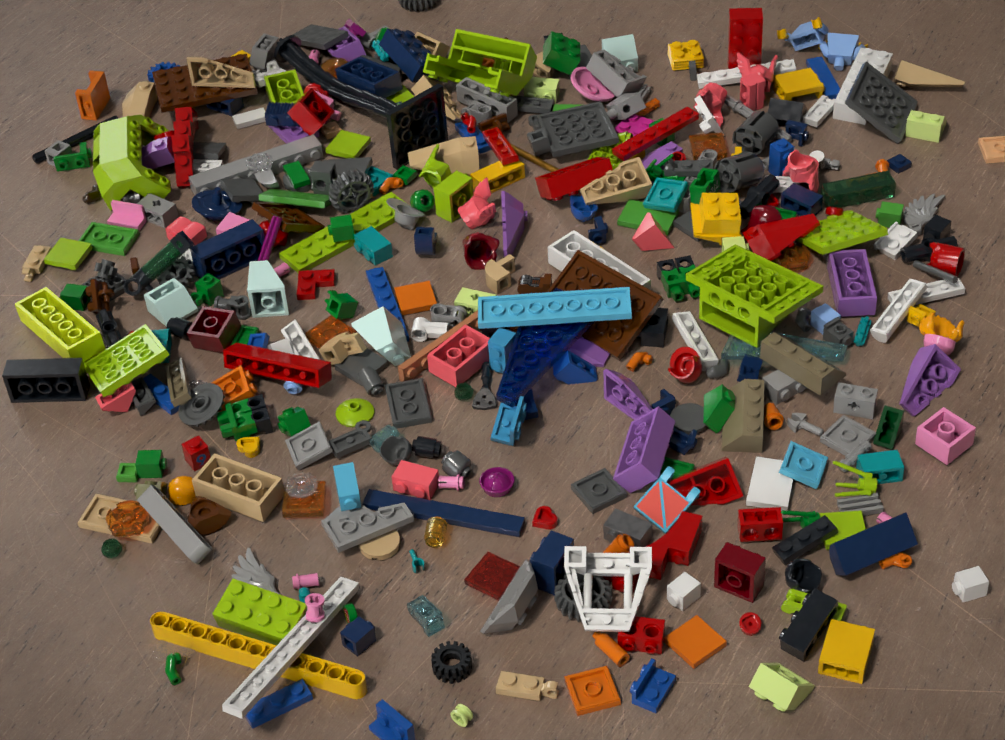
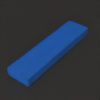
M822 56L806 59L807 67L811 68L817 74L820 82L824 84L825 90L823 95L828 96L829 99H836L840 87Z

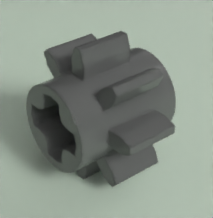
M102 259L101 263L96 262L94 271L98 272L97 277L110 280L111 276L116 277L118 268H114V262Z

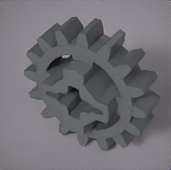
M178 255L175 256V259L168 257L169 261L163 260L164 265L158 266L160 271H157L156 274L160 285L172 278H175L186 287H190L189 282H194L193 277L196 276L195 267L190 259L186 260L185 256H182L181 259H179Z

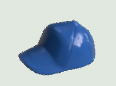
M570 196L571 213L576 219L585 222L595 216L598 210L597 204L586 205L582 196Z

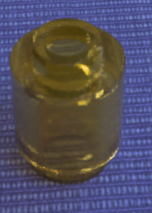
M439 516L431 517L427 520L424 534L427 546L438 548L444 542L447 530L446 520Z

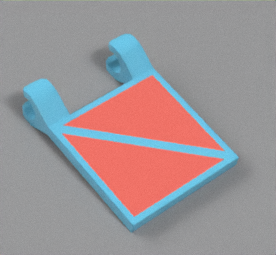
M670 466L665 469L657 481L633 506L636 511L665 534L678 520L681 512L686 511L700 495V490L697 487H693L688 495L684 497L667 482L674 476L675 472Z

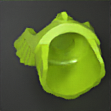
M439 144L434 147L419 175L432 188L451 175L449 165L436 160Z

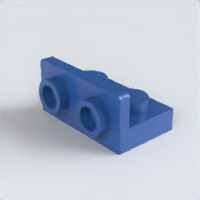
M651 658L647 665H643L639 679L631 685L632 704L657 713L676 682V675L657 668L656 660Z
M383 699L376 704L377 719L369 725V730L381 740H416L414 726L410 721Z

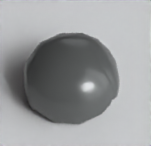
M391 435L383 441L380 447V456L387 463L394 466L399 465L401 460L408 461L412 453L411 443L403 436L395 437Z

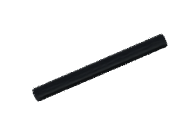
M113 116V117H110V118H108V119H106V120H104V121H102V122H100V123L107 122V121H111V120H115V119H119V118H118L117 116ZM100 123L62 140V142L73 147L94 137L95 128ZM46 149L32 155V159L36 164L47 159Z

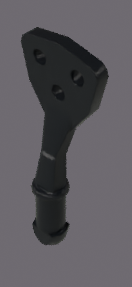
M484 362L481 366L483 385L481 390L475 395L472 403V408L477 410H489L497 407L495 397L488 389L491 367L488 362Z

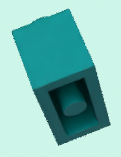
M372 226L354 234V247L356 251L362 253L366 260L372 262L375 266L393 257L392 244Z
M898 450L857 455L856 469L872 473V477L877 478V484L903 481L904 465Z

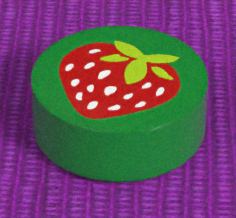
M352 603L343 605L344 617L348 624L358 617L357 611Z

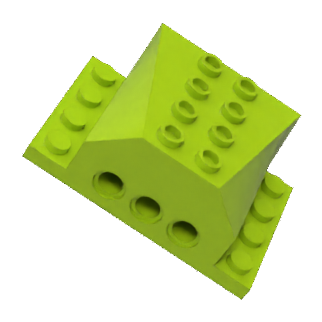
M736 244L686 273V280L700 287L699 319L756 348L790 313L823 293L824 287Z

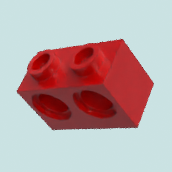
M781 507L738 509L740 542L782 540L783 519Z
M635 616L630 632H618V644L625 651L662 654L665 620Z

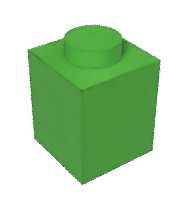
M882 201L881 208H877L876 211L878 223L887 228H890L896 221L901 225L904 204Z

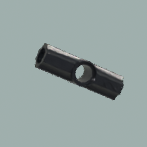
M774 175L766 176L757 187L752 186L748 190L746 198L739 205L742 218L747 219L750 217L755 206L767 205L770 195L780 186L779 180Z
M955 236L938 240L931 237L924 238L921 244L900 249L902 261L908 263L922 259L930 262L933 251L930 243L936 242L958 247L957 239Z
M106 309L99 311L96 319L104 342L109 348L120 341L122 337L111 311Z

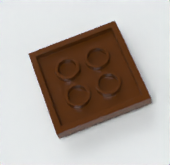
M253 202L252 209L258 212L257 215L268 219L269 223L273 216L282 218L279 229L286 233L294 231L297 233L308 232L315 234V232L325 227L294 205Z

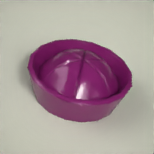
M493 467L482 473L479 483L487 495L502 497L511 491L514 484V475L506 468Z

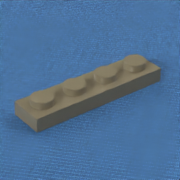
M181 357L165 366L170 400L174 407L184 405L192 399L186 365Z

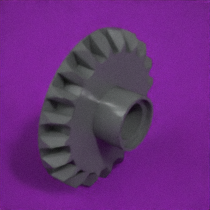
M213 383L201 384L190 391L192 399L186 404L180 405L178 411L179 418L185 425L191 427L194 425L199 427L201 424L206 425L208 420L212 421V417L218 416L217 412L222 410L221 405L225 403L223 400L225 398L223 390Z

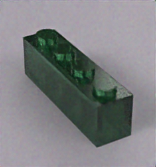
M883 171L823 183L821 195L826 207L842 208L895 197L896 182L889 171Z

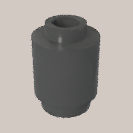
M367 366L359 371V380L368 395L373 394L375 396L383 391L384 383L375 369Z

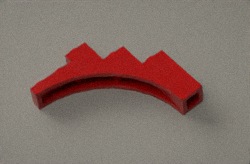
M192 107L175 108L176 121L173 122L174 135H171L177 187H189V176L194 175L195 130L199 129L197 112Z
M682 511L677 522L665 535L645 546L652 547V570L649 578L661 580L668 561L689 566L702 531L703 515ZM640 573L633 575V592ZM604 576L605 580L612 582V589L624 592V576Z

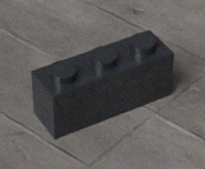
M814 588L811 594L808 593L805 596L800 611L794 612L788 629L784 628L779 636L781 649L803 662L829 625L830 620L833 619L838 611V600Z

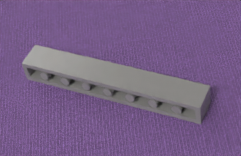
M313 134L189 176L191 190L194 195L202 191L214 190L215 187H220L221 190L225 191L220 184L221 179L253 178L255 181H258L255 173L269 166L273 174L276 175L284 172L283 165L299 161L301 165H305L315 160L323 159L322 145Z

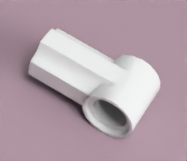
M424 317L415 318L411 338L417 342H423L427 338H439L449 331V323L429 322Z

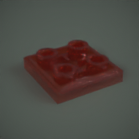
M487 552L467 575L464 582L465 585L500 600L520 566Z

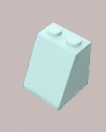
M251 261L249 263L247 292L252 317L289 315L285 286L269 261Z
M384 306L351 323L352 327L395 367L411 357L402 322Z

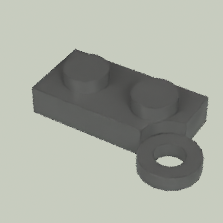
M366 420L359 421L355 425V430L329 441L337 459L373 443L372 437L368 433L371 430L370 422Z

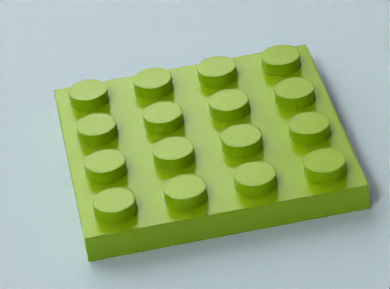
M847 210L841 216L830 215L827 219L818 220L820 225L805 237L797 238L796 241L824 255L888 235V230L871 219L852 210Z
M145 324L85 362L84 366L100 393L105 397L115 393L119 387L131 383L133 378L146 373L155 364L162 363L169 356V353Z

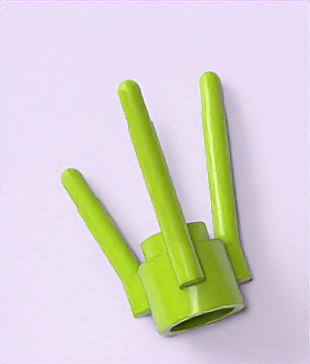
M835 460L832 462L836 466L863 476V478L858 479V484L835 483L839 487L861 490L835 493V497L871 496V494L876 493L877 478H873L872 473L863 472Z

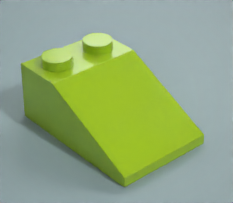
M295 69L264 76L266 91L271 103H295L304 95Z

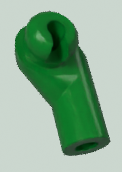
M178 652L170 653L166 657L165 673L172 685H178L182 680L176 670V664L182 662L181 654Z

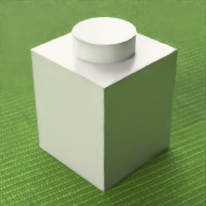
M979 566L955 573L952 589L962 602L987 596L989 580Z
M683 572L667 585L668 602L681 611H684L700 598L701 583L686 572Z

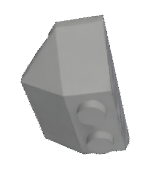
M526 559L516 572L480 630L481 633L512 630L516 624L521 625L527 616L524 611L526 608L530 609L537 599L534 595L538 590L535 574L529 560Z

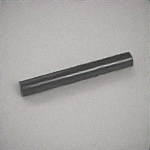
M917 260L913 262V267L954 284L958 281L957 276Z

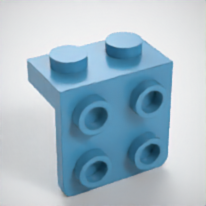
M524 396L519 397L517 406L500 403L490 441L514 446L515 440H519L522 422L524 423L527 412V403H524Z

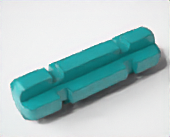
M374 40L372 47L382 62H388L390 56L379 45L380 40Z
M868 316L861 317L853 342L858 347L865 344L872 321Z

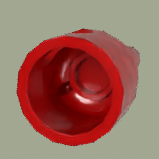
M936 242L930 243L933 251L930 263H927V265L958 277L965 258V248Z

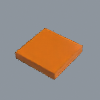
M430 281L394 287L402 316L428 311L431 306L437 304Z
M698 615L664 637V643L693 669L727 646V641Z
M608 666L564 676L565 684L577 716L621 705V700Z

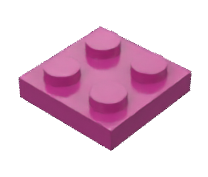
M633 114L622 120L614 129L617 134L628 131L634 137L648 129L649 124L654 122V120Z

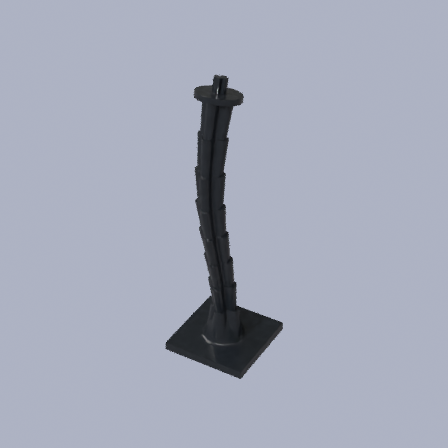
M289 35L284 39L280 38L276 43L274 57L278 62H289L298 73L311 81V83L320 85L323 90L328 91L330 96L387 119L393 168L396 170L403 165L409 164L408 152L448 141L444 91L441 84L438 83L402 104H396L383 96L348 85L335 78L329 72H325L301 49V39L296 35Z

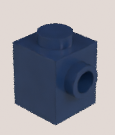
M359 616L354 621L348 623L340 632L342 645L357 657L376 642L374 625Z

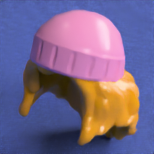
M932 312L920 321L919 330L924 336V347L936 344L947 356L953 352L956 342L960 341L963 337V326L965 324L963 320L955 328L951 321L939 315L935 317L934 312Z

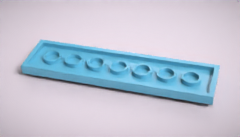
M630 287L478 297L479 329L632 319Z

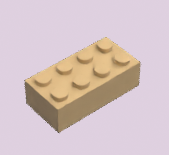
M215 453L192 479L196 496L205 497L227 509L262 522L265 521L285 496L282 478Z

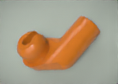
M389 177L384 181L379 192L385 195L389 189L401 188L404 182L401 178Z
M636 352L627 363L626 368L633 372L638 364H651L653 357L648 352Z
M899 552L878 562L882 569L892 565L908 568L912 564V558L910 555Z

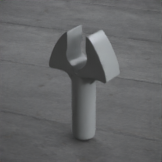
M792 413L791 419L788 418L787 424L795 433L798 429L802 428L815 435H823V429L806 422L807 414Z

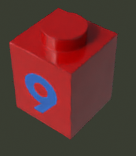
M199 435L181 444L185 460L194 471L201 469L211 458L208 445Z

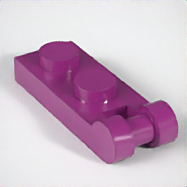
M348 19L344 24L357 37L359 35L363 37L366 33L361 26L351 19Z

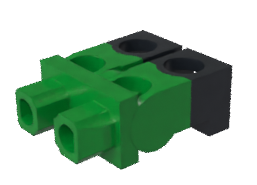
M691 255L675 258V263L673 259L657 262V277L662 281L667 297L673 298L675 302L681 301L684 295L690 294L692 298L700 296V287L686 280V273L696 268ZM687 262V266H682L680 263ZM670 265V270H665L662 267Z
M263 394L237 401L232 405L231 403L225 404L226 410L217 412V419L219 425H221L220 430L223 438L234 436L235 441H237L240 437H249L261 431H265L266 434L273 433Z

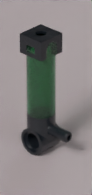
M183 231L175 235L168 244L125 281V292L128 295L135 296L143 292L144 289L147 292L153 290L154 288L150 284L194 245L192 240ZM132 281L138 284V290H134L131 287Z

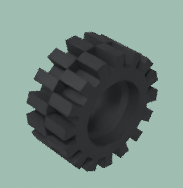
M447 641L446 646L441 643L439 644L440 649L436 647L431 655L434 675H436L438 680L442 678L444 683L449 680V684H453V680H456L457 683L461 682V677L465 680L467 674L470 675L472 669L469 648L465 647L463 643L458 646V641H454L453 644ZM449 659H457L460 661L458 664L453 666L443 664L445 661Z

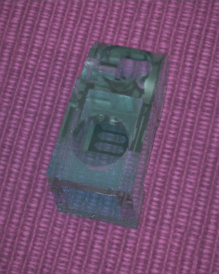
M424 595L407 603L410 615L422 626L424 633L428 637L445 628L442 612Z

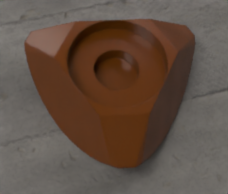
M195 496L191 501L187 521L200 535L209 534L224 526L232 512L205 497Z

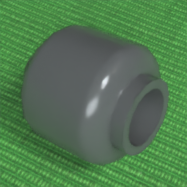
M458 450L449 451L441 461V464H443L442 470L449 476L460 474L465 479L472 471L470 468L471 460Z

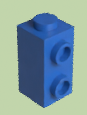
M783 138L770 144L768 172L774 176L783 175L782 171L788 165V156L794 151V146Z

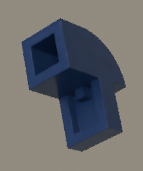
M416 227L414 244L417 255H435L438 236L434 232V227Z

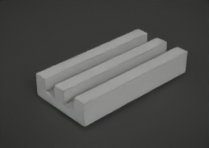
M873 493L871 496L860 495L837 499V506L840 512H845L844 510H861L862 515L866 516L882 513L884 509L883 505H881V500L878 499V493Z

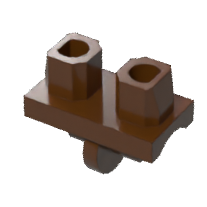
M506 113L478 123L481 133L498 127L502 133L510 129Z
M95 278L90 280L91 285L86 287L87 296L92 298V302L87 304L88 311L92 313H99V311L104 309L110 311L109 302L110 298L114 296V290L108 289L106 282H99Z

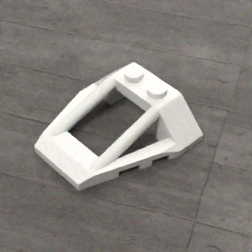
M565 546L564 569L584 630L630 632L652 570V547H630V553H587L586 546ZM576 573L584 575L583 601ZM640 573L633 598V575ZM593 576H624V609L592 608Z

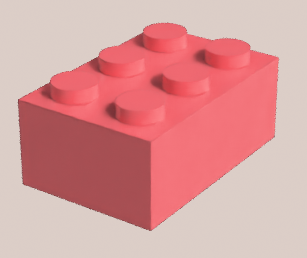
M465 324L427 355L429 372L458 388L480 370L484 362H489L488 340L490 338Z

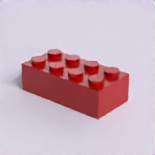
M729 8L728 69L738 67L737 53L749 59L750 66L761 64L762 8Z
M595 157L535 177L541 198L557 201L563 199V195L569 194L571 196L578 194V190L595 179H600L606 175V172L613 169L610 158Z

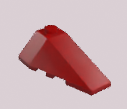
M813 213L758 224L750 227L742 234L751 252L772 261L781 255L780 251L784 248H791L797 238L805 237L817 228L820 222Z
M728 457L706 464L667 482L684 497L688 495L693 487H697L700 490V495L691 505L725 504L743 497Z

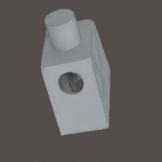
M640 92L624 93L606 105L608 110L606 113L610 121L624 120L646 108Z

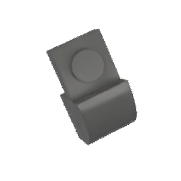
M544 128L527 134L534 156L537 157L551 152Z

